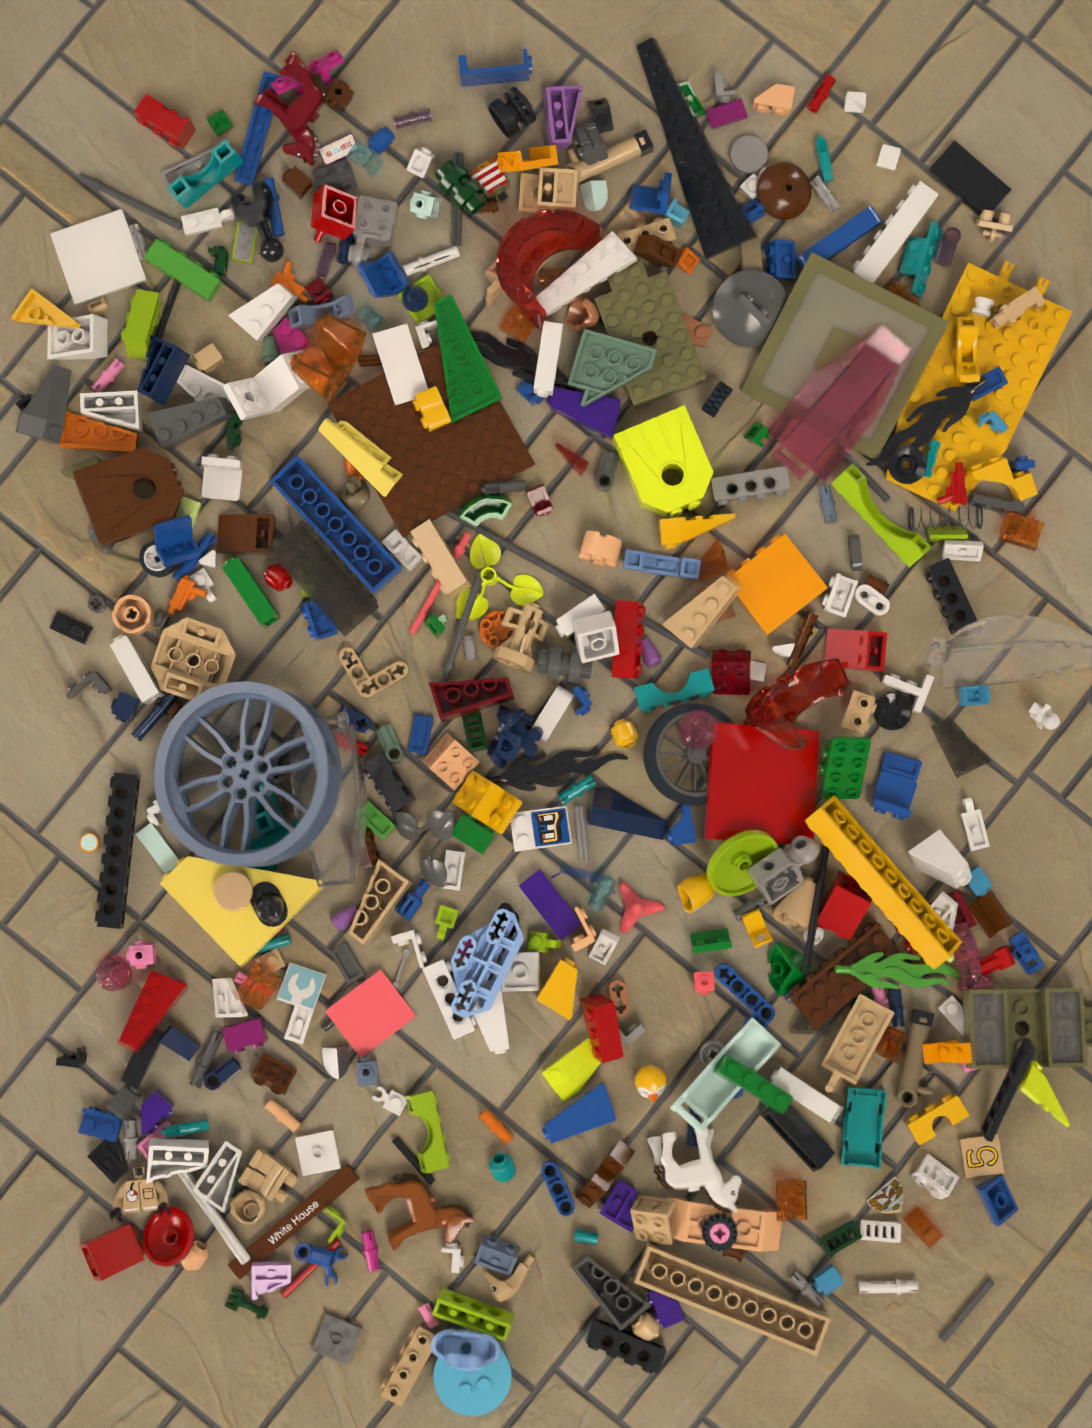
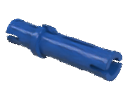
M274 178L263 179L262 181L269 186L274 197V206L271 212L273 220H271L273 237L284 236L285 232L278 202L280 197L276 192ZM274 210H275V213H276L277 224H276V220H275Z
M207 531L206 535L197 545L201 556L182 562L183 564L172 577L180 582L182 577L189 575L192 570L194 571L199 560L217 538Z

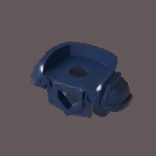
M511 709L506 712L501 711L499 714L498 722L500 725L486 754L500 769L504 768L508 760L513 761L521 748L524 749V753L528 757H533L537 753L538 746L534 742L542 738L543 730L540 727H534L531 731L526 729L525 721L520 719L525 713L524 709Z

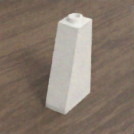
M544 321L534 382V393H537L539 397L553 396L563 333V324Z
M122 634L114 638V643L110 644V647L141 702L149 705L164 696L165 693L160 689L157 680L130 636H123Z
M492 979L487 980L485 986H480L491 991L488 989V986ZM472 983L464 985V988H466L464 995L469 1002L472 997H467L470 991L474 992ZM500 988L491 1009L474 1015L490 1052L495 1051V1054L506 1053V1049H510L502 988ZM478 998L473 1011L482 1008L480 1003L483 998Z
M784 1068L776 1069L770 1078L772 1079V1084L793 1096L794 1100L829 1123L834 1124L844 1109L842 1105Z

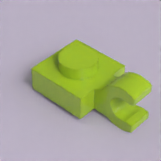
M440 905L435 924L440 925L436 938L444 940L447 928H454L459 910Z
M530 931L529 951L548 953L549 948H561L562 941L550 939V933Z

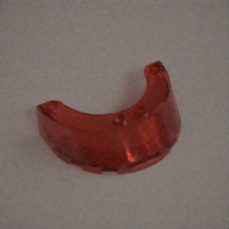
M551 209L537 211L534 215L520 219L504 235L497 251L496 260L499 283L505 294L520 312L538 329L541 328L547 318V313L536 299L533 289L534 277L538 268L547 258L561 251L580 250L589 252L603 240L602 226L574 211L563 209V211H551Z
M839 658L801 666V670L794 672L792 675L790 672H787L776 678L777 683L770 687L765 685L751 698L746 706L745 718L747 722L781 748L795 751L804 749L808 739L805 735H798L793 722L812 705L845 693L850 682Z

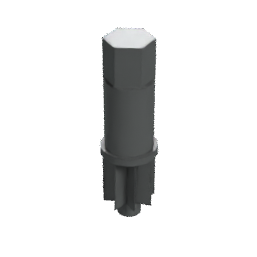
M525 480L485 483L484 487H481V493L488 496L526 491L527 484Z

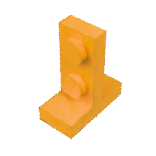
M951 1039L922 1044L924 1064L939 1062L973 1063L970 1043Z

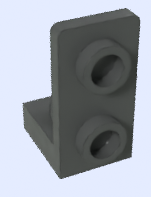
M89 671L82 677L83 680L78 685L75 683L67 689L68 693L65 694V697L72 699L92 682H94L92 684L93 688L98 693L102 692L107 695L112 689L98 672Z

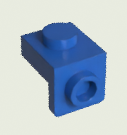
M1017 456L1014 460H1008L1011 473L1022 469L1028 472V468H1035V460L1029 459L1028 456Z
M577 686L572 692L583 706L575 714L576 716L579 714L584 716L591 710L589 706L592 705V702L588 699L590 696L588 691L584 687L580 688Z

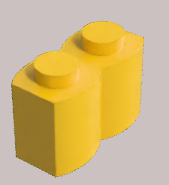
M436 386L414 395L415 400L412 403L415 410L420 411L422 415L420 421L424 429L427 428L431 432L451 423L450 416Z

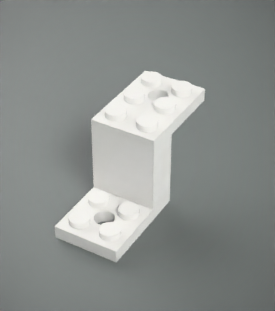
M315 347L281 354L253 378L230 382L223 386L240 419L245 420L279 412L305 390L332 384L336 381V378L320 348Z

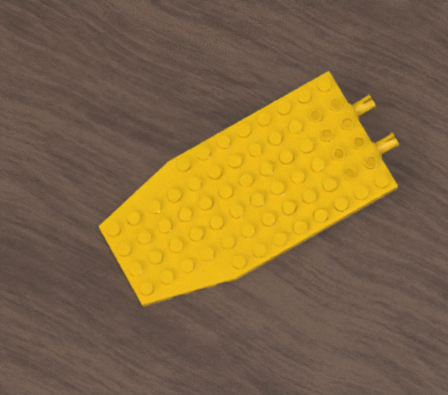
M1006 260L1003 262L998 276L970 263L967 264L942 316L943 319L949 321V324L896 423L895 434L911 427L920 419L923 413H919L910 422L906 421L919 406L927 402L948 398V396L936 397L939 391L950 387H962L966 384V382H960L956 374L955 337L957 317H977L979 325L977 360L980 376L1000 367L1008 384L974 402L971 400L964 417L943 433V427L953 417L954 412L945 417L931 439L939 441L941 445L939 450H937L938 455L930 478L922 477L915 483L902 484L892 478L888 467L885 480L938 504L936 498L946 495L945 489L950 486V472L956 471V462H963V471L971 469V465L982 462V464L988 462V458L999 455L1001 457L1006 451L1072 314V311L1043 297L1050 281L1048 279L1044 281L1045 278L1039 277L1035 287L1046 303L1035 312L1031 308L1028 309L1009 327L1006 328L1003 325L995 330L990 319L997 315L996 311L1005 304L1008 306L1013 300L1028 291L1008 281L1016 265L1013 263L1009 265L1010 262ZM976 297H984L994 301V306L990 309V318L977 316L972 313V308L976 305ZM994 410L1009 428L1002 434L994 433L988 426L990 424L988 421L981 427H978L977 424L980 422L978 418L986 411L990 413ZM916 437L905 440L895 450L913 443ZM930 441L918 448L925 458L927 451L930 449L928 448ZM904 462L903 467L905 469H908L910 467V464L908 462ZM965 476L967 496L981 480ZM951 501L940 506L949 509L950 506V510L955 512L961 504L952 505Z

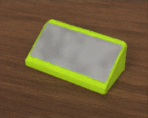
M237 222L232 251V260L234 262L252 264L258 232L257 227H249L247 223Z

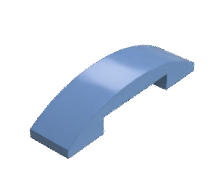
M625 549L623 568L628 570L689 579H699L701 560L677 558Z

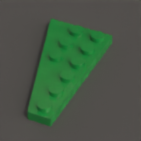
M451 294L434 302L452 424L503 399Z

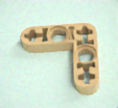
M346 647L339 653L342 665L357 691L364 698H370L405 678L409 673L408 666L404 662L398 661L370 677L353 649ZM346 651L353 654L351 656L353 662L358 661V664L352 665L349 669L347 665L351 664L347 659L343 660ZM397 665L400 667L404 666V674L400 675L397 673L394 675L396 679L392 680V676L387 671L391 669L393 673L397 670ZM356 667L361 668L363 671L360 678H354L352 675V671ZM382 674H386L389 677V682L386 685H381L378 682V678ZM374 679L379 689L376 690V687L370 689V694L362 693L363 685L371 686L373 684L371 680Z

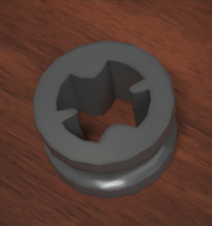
M94 595L88 600V607L91 611L101 613L106 609L107 605L103 597ZM96 599H99V602L102 603L101 607L98 606L99 609H95V606L92 605L93 601L96 602Z
M161 611L155 619L154 626H159L161 630H164L170 620V615H164V612Z

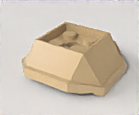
M186 617L163 630L151 663V669L162 691L192 700L210 688L228 683L237 654L223 629ZM193 656L199 658V663L196 666H191L190 659Z

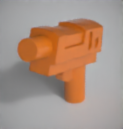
M286 261L283 273L277 271L274 279L270 282L272 286L278 283L286 286L298 297L296 302L300 301L307 305L310 298L303 295L306 291L305 288L294 282L296 278L291 273L293 263Z
M188 575L182 577L173 598L168 603L170 607L167 613L174 615L177 609L180 611L184 610L188 600H194L196 595L206 597L208 591L197 588L198 582L190 579Z

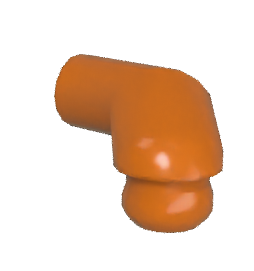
M345 458V473L350 478L352 476H359L362 481L364 476Z

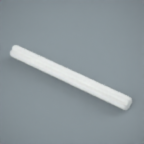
M191 1172L178 1173V1176L242 1265L251 1259L249 1254L217 1209L191 1191L197 1182Z

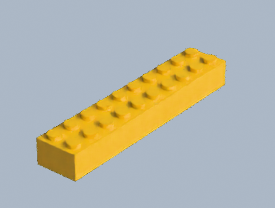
M835 795L805 820L809 829L816 833L822 844L829 848L835 859L842 863L848 874L855 878L861 889L867 892L872 898L873 903L880 907L885 913L886 918L893 922L899 933L906 937L912 948L919 952L927 965H930L934 970L952 956L962 944V941Z

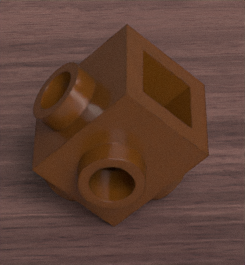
M334 80L332 84L328 83L326 86L328 89V96L325 100L326 104L332 109L336 110L338 108L345 112L354 97V91L344 81L340 80L338 82Z

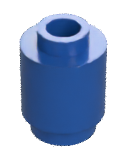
M385 126L367 140L369 144L367 147L374 155L376 153L381 155L393 143L395 136Z

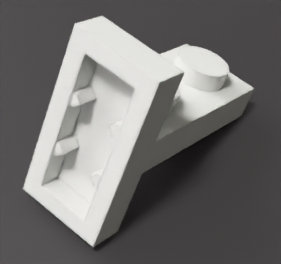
M889 673V675L882 677L881 684L915 696L916 698L911 708L912 712L916 714L921 713L934 679L933 676L924 675L920 687H917L918 684L913 681L907 680V682L899 680L900 677L895 674Z

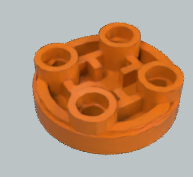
M505 611L490 612L480 622L479 632L481 639L487 646L496 649V647L509 639L514 629L501 625L506 613ZM512 617L510 623L516 624L515 619Z

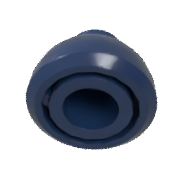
M410 286L403 292L402 303L407 310L420 312L428 304V294L420 286Z

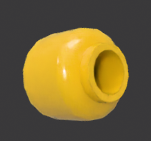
M625 719L616 721L614 723L615 726L610 731L615 745L622 747V749L634 746L639 737L634 723L625 721Z

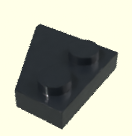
M119 1137L116 1143L103 1140L87 1156L113 1184L129 1170Z

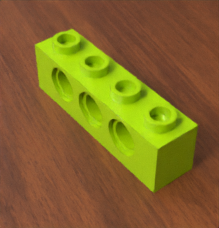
M441 1287L432 1315L506 1342L515 1313Z

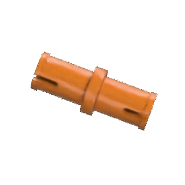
M488 1108L478 1116L490 1128L489 1131L495 1133L505 1145L514 1137L502 1125L503 1122L498 1120Z

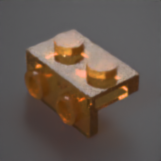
M518 297L499 329L516 338L519 342L525 343L538 321L525 307L530 301Z
M1008 512L1002 522L998 540L1035 551L1045 523L1037 519L1021 516L1018 513Z

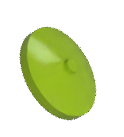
M760 830L741 832L729 838L715 851L707 867L708 882L717 893L724 896H738L752 891L757 887L748 869L770 853L778 849L777 843L768 833Z

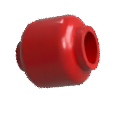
M281 564L270 565L264 572L265 583L278 592L289 589L293 584L291 570Z

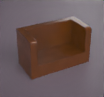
M640 235L634 250L635 255L659 268L676 267L680 253L679 248L655 235Z

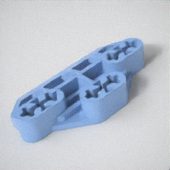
M499 909L494 914L490 924L460 940L451 959L457 989L451 1005L455 1014L466 1018L491 1009L524 940L514 913L506 909ZM505 912L507 913L508 921H503L501 926L506 927L503 932L499 929L497 933L500 936L499 939L492 941V936L489 933L494 932L496 927H492L494 921L498 924L500 921L498 915H502ZM513 925H515L517 932L513 934L512 940L506 937L509 936ZM469 939H471V944H473L474 946L473 948H468L466 952L471 953L469 959L465 955L463 958V962H465V965L457 967V962H455V959H460L462 956V953H457L459 949L464 951L466 945L463 944L464 941H469ZM502 947L508 949L505 951L499 964L492 962V960L497 961ZM492 972L494 973V976L488 986V989L491 990L489 991L481 987L480 985L485 986L490 976V973ZM472 983L474 992L470 991L467 997L472 998L470 1002L465 999L463 1004L466 1007L465 1010L461 1009L458 1011V1007L455 1004L456 1002L460 1003L463 998L458 997L460 992L464 995L466 992L464 985ZM478 998H483L480 1003L482 1008L473 1011Z

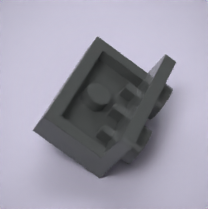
M348 159L338 161L312 172L318 189L324 184L343 192L357 187Z

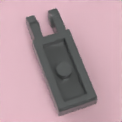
M980 492L973 494L969 498L968 503L969 506L977 507L981 505L982 509L1014 516L1020 515L1025 509V505L1021 501L1014 500L1008 502L1005 498L987 497V494Z

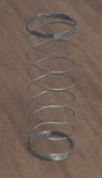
M968 505V520H969V523H970V518H969V505ZM978 505L976 509V526L978 529H981L983 526V509L981 505ZM910 506L908 510V526L910 530L915 529L914 508ZM921 506V509H920V510H921L920 522H921V520H922V506ZM930 506V520H931V523H932V518H931V506ZM941 506L939 507V522L941 521ZM949 506V520H950V523H951V518H950V506ZM958 506V522L960 521V506ZM979 508H980V525H979Z

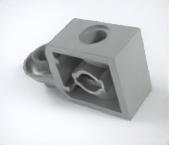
M359 196L356 227L353 231L356 243L355 245H350L348 262H352L355 268L358 269L357 265L359 263L369 261L370 247L387 248L392 245L399 210L397 202Z
M798 836L793 840L788 849L779 848L748 869L757 889L770 906L802 885L804 878L800 867L812 862L818 856L820 846L813 838Z

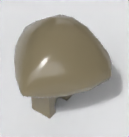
M352 476L353 482L345 483L347 489L342 492L340 501L350 510L360 511L366 507L370 500V489L368 485L362 484L359 476Z

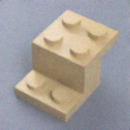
M540 168L539 174L521 173L518 212L556 215L557 209L575 210L578 170Z

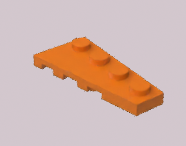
M66 410L65 425L59 443L60 448L128 453L137 449V433L116 426H110L100 421H94Z

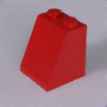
M838 871L820 907L817 924L824 930L834 932L840 938L850 940L871 905L872 898L866 891L861 889L855 878Z
M124 1224L79 1244L94 1280L103 1281L145 1260L143 1257L145 1255L143 1246L138 1244L135 1238L138 1235L134 1226Z

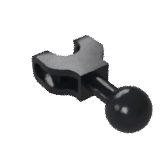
M260 181L252 188L254 194L252 204L243 194L233 195L231 197V204L236 216L247 221L249 227H257L263 241L260 245V254L265 261L273 263L283 257L284 247L278 239L273 238L267 222L273 220L271 212L274 206V197L269 186L265 182Z

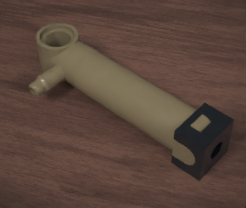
M912 1008L910 1018L911 1027L899 1087L895 1093L896 1100L904 1107H912L916 1104L918 1100L917 1093L933 1095L934 1092L933 1089L919 1085L924 1061L922 1044H927L929 1030L933 1025L934 1013ZM905 1092H910L911 1098L908 1101L902 1100V1095Z

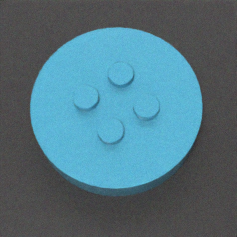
M463 1343L460 1350L463 1354L467 1355L471 1353L472 1346L469 1343ZM500 1344L499 1360L485 1365L482 1369L476 1371L454 1369L447 1365L446 1360L444 1361L437 1357L433 1376L434 1386L439 1398L449 1409L465 1416H480L493 1411L504 1401L511 1386L512 1369L509 1357Z

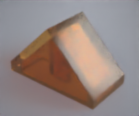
M888 1026L875 1053L898 1063L905 1033Z
M917 1206L903 1218L904 1222L929 1249L944 1236Z

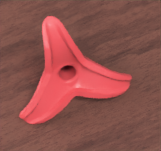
M622 882L619 884V890L625 905V911L620 924V931L622 933H627L640 917L664 911L665 906L663 903L642 899L627 883Z

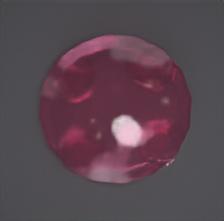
M694 710L682 719L679 726V734L687 746L694 749H703L715 741L718 734V725L709 713Z

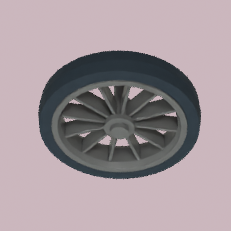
M681 704L663 713L650 727L643 748L644 766L654 787L668 799L691 806L707 804L708 788L696 791V770L698 767L708 785V774L701 762L709 766V761L705 758L710 756V753H706L710 743L704 747L702 744L711 730L712 722L734 724L722 711L705 704ZM686 718H691V742L679 722ZM697 719H702L709 724L697 743ZM674 724L686 746L666 734ZM663 738L678 746L684 752H660ZM660 755H681L682 760L663 769ZM687 761L676 782L671 781L666 772ZM691 765V790H686L679 787Z

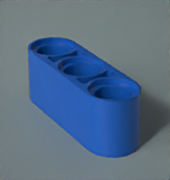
M546 1160L541 1168L544 1181L558 1212L563 1216H569L575 1208L573 1197L558 1164L554 1160ZM552 1165L556 1170L553 1174H547L544 1170L545 1167ZM560 1183L564 1188L561 1192H555L552 1188L553 1185ZM568 1201L571 1203V1208L563 1210L560 1206L561 1203Z

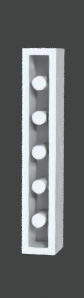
M921 181L917 186L913 184L907 192L909 195L907 200L904 201L902 199L896 207L898 210L896 215L893 216L891 214L885 222L887 227L884 231H878L874 237L876 242L873 246L868 245L862 253L865 257L862 261L857 260L851 268L853 273L874 283L939 194Z

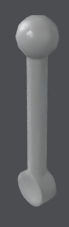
M408 949L403 951L404 956L396 980L392 983L395 988L400 986L399 980L406 959L410 956V950Z

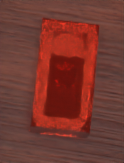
M556 443L555 449L582 477L589 466V462Z

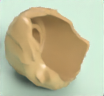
M244 1190L232 1198L230 1212L240 1223L252 1225L263 1218L266 1211V1203L263 1197L256 1192Z

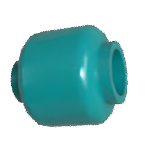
M497 1153L491 1158L489 1169L496 1181L506 1182L515 1176L516 1165L509 1154Z

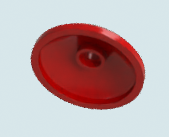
M169 1207L171 1210L170 1215L164 1210L162 1217L156 1211L145 1225L142 1238L143 1249L148 1259L156 1265L164 1267L176 1265L187 1256L194 1241L193 1222L184 1210L177 1207Z

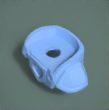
M446 1329L436 1334L433 1338L431 1352L438 1358L446 1360L447 1365L454 1369L476 1371L482 1369L485 1365L499 1360L500 1346L492 1336L485 1333L479 1334L469 1330L455 1331L453 1329ZM463 1343L471 1344V1353L463 1354L460 1350Z

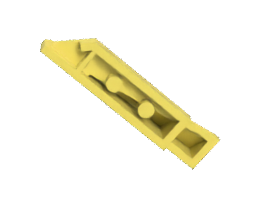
M328 418L324 419L319 427V431L386 497L403 476L402 473L387 464L391 457L348 422L340 420L338 423H332Z

